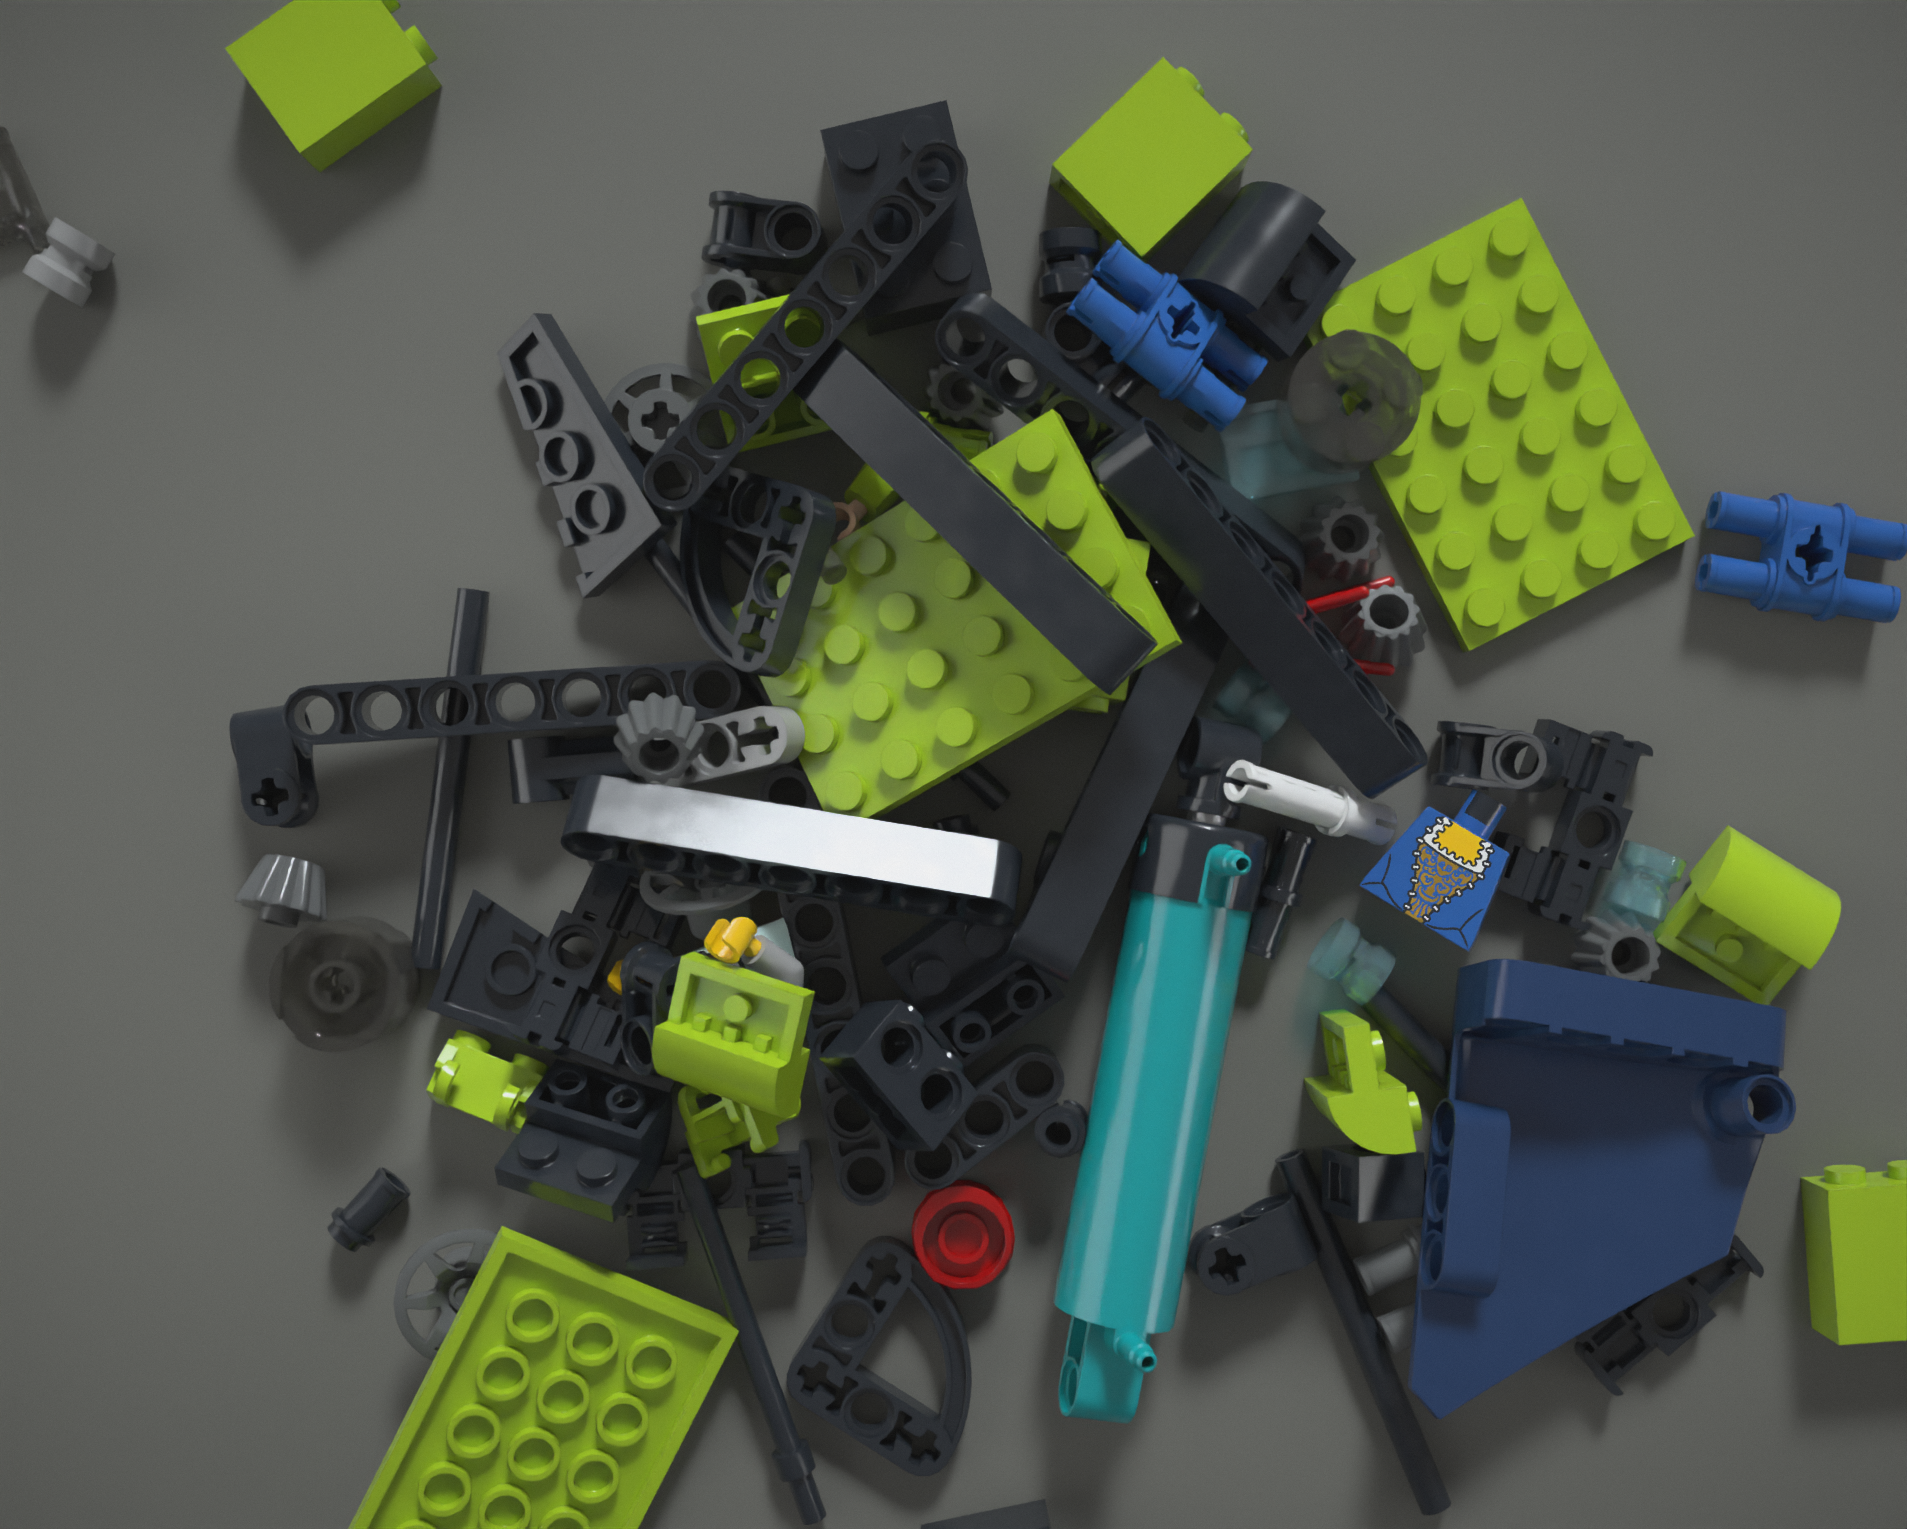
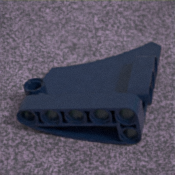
M1492 959L1458 968L1446 1098L1441 1100L1435 1109L1430 1132L1407 1386L1436 1419L1441 1420L1492 1386L1600 1322L1687 1275L1728 1256L1745 1193L1765 1135L1778 1134L1787 1129L1794 1120L1796 1112L1795 1096L1790 1087L1779 1078V1071L1784 1070L1786 1010L1764 1004L1522 960ZM1749 1096L1753 1102V1115H1751L1748 1109L1747 1101Z

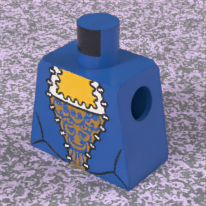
M1476 789L1471 791L1454 820L1428 806L1364 877L1360 886L1470 953L1477 941L1510 858V854L1488 841L1507 808Z

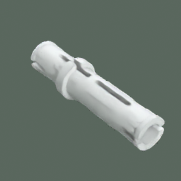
M1245 760L1236 761L1227 771V777L1247 783L1244 787L1224 783L1225 795L1233 802H1242L1315 824L1319 832L1332 837H1341L1348 834L1367 840L1374 845H1384L1390 841L1395 833L1393 829L1376 824V819L1397 824V816L1393 808L1359 799L1351 789L1336 785L1324 788L1255 766L1253 763Z

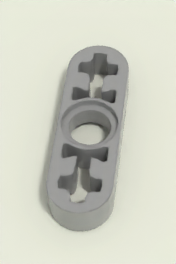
M758 706L699 721L698 723L703 725L705 731L699 740L702 752L680 778H670L665 784H661L657 780L647 783L686 788L789 763L800 754L804 746V725L798 714L785 706ZM777 726L779 739L773 740L770 744L751 745L749 735L768 732L772 727ZM717 730L726 737L729 745L728 757L720 767L712 762L708 754L709 739ZM654 738V740H664V738ZM637 775L641 782H646L642 775Z

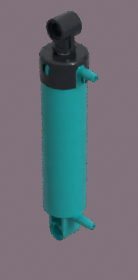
M1193 716L1177 752L1179 777L1188 781L1185 796L1178 795L1176 808L1188 810L1187 819L1148 813L1137 836L1128 887L1131 888L1086 1122V1137L1081 1149L1053 1296L1055 1306L1066 1314L1071 1315L1058 1388L1059 1407L1062 1415L1066 1417L1124 1424L1131 1422L1138 1406L1144 1373L1152 1372L1157 1366V1357L1149 1346L1151 1333L1168 1332L1174 1328L1252 912H1256L1269 844L1268 838L1263 834L1225 827L1227 818L1239 820L1242 807L1236 806V802L1226 797L1224 783H1231L1240 787L1247 785L1244 781L1227 777V771L1232 764L1239 760H1245L1253 763L1255 766H1260L1262 737L1259 730L1253 727Z

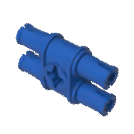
M1117 239L1098 262L1092 274L1096 278L1102 279L1136 307L1135 312L1124 303L1118 301L1099 286L1096 280L1091 278L1073 300L1066 313L1069 316L1075 317L1111 347L1109 353L1113 356L1112 360L1118 364L1123 361L1160 390L1158 394L1163 400L1167 398L1170 401L1177 398L1185 406L1192 409L1214 426L1217 432H1222L1236 418L1243 408L1246 399L1236 394L1218 380L1214 374L1203 367V361L1235 384L1238 390L1244 392L1264 370L1269 361L1268 358L1260 355L1225 326L1227 319L1223 317L1224 313L1220 309L1214 312L1177 282L1178 276L1172 273L1170 275L1168 272H1164L1161 275L1124 247L1123 243Z
M1717 491V493L1715 492L1710 497L1705 514L1706 528L1759 537L1762 545L1759 562L1715 554L1702 556L1695 576V588L1698 591L1749 599L1751 605L1759 611L1769 612L1774 608L1811 615L1813 620L1821 622L1831 620L1836 615L1881 623H1890L1896 618L1901 603L1899 587L1846 578L1844 569L1847 553L1891 561L1901 560L1907 552V524L1857 516L1853 508L1844 503H1835L1833 506L1794 500L1792 495L1787 493L1773 495L1769 500ZM1799 547V554L1801 556L1809 558L1808 567H1806L1805 559L1801 557H1796V548Z

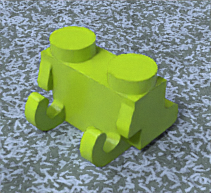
M456 1030L453 1038L448 1039L434 1065L436 1070L426 1089L429 1098L447 1108L450 1106L492 1123L495 1127L508 1132L511 1127L512 1132L518 1134L528 1121L524 1103L547 1073L549 1067L534 1058L522 1054H515L512 1062L509 1063L488 1054L492 1045L485 1039L467 1031Z
M686 1085L678 1094L679 1110L687 1129L684 1134L702 1178L714 1176L731 1166L730 1157L725 1153L721 1154L723 1150L733 1148L751 1140L750 1147L755 1153H761L777 1145L779 1136L776 1126L796 1118L801 1109V1100L799 1099L797 1112L788 1118H781L721 1097V1102L700 1110L696 1103V1098H703L710 1094V1092Z

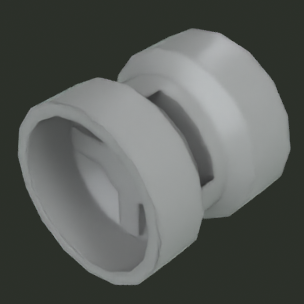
M55 217L45 233L50 246L48 249L45 248L41 254L32 255L22 272L83 308L93 292L90 285L93 271L106 270L115 253Z

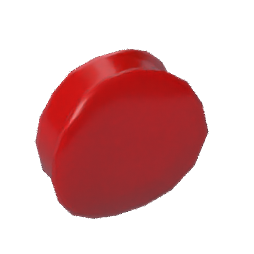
M956 1180L942 1189L932 1190L927 1193L914 1212L911 1230L914 1252L922 1268L934 1282L954 1290L978 1289L993 1282L1003 1272L1013 1256L1015 1233L1012 1217L1003 1200L986 1185L972 1180Z

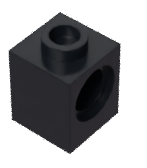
M1358 1144L1322 1146V1210L1358 1223L1423 1217L1426 1187L1424 1152L1416 1150V1152L1405 1154H1382L1368 1150Z

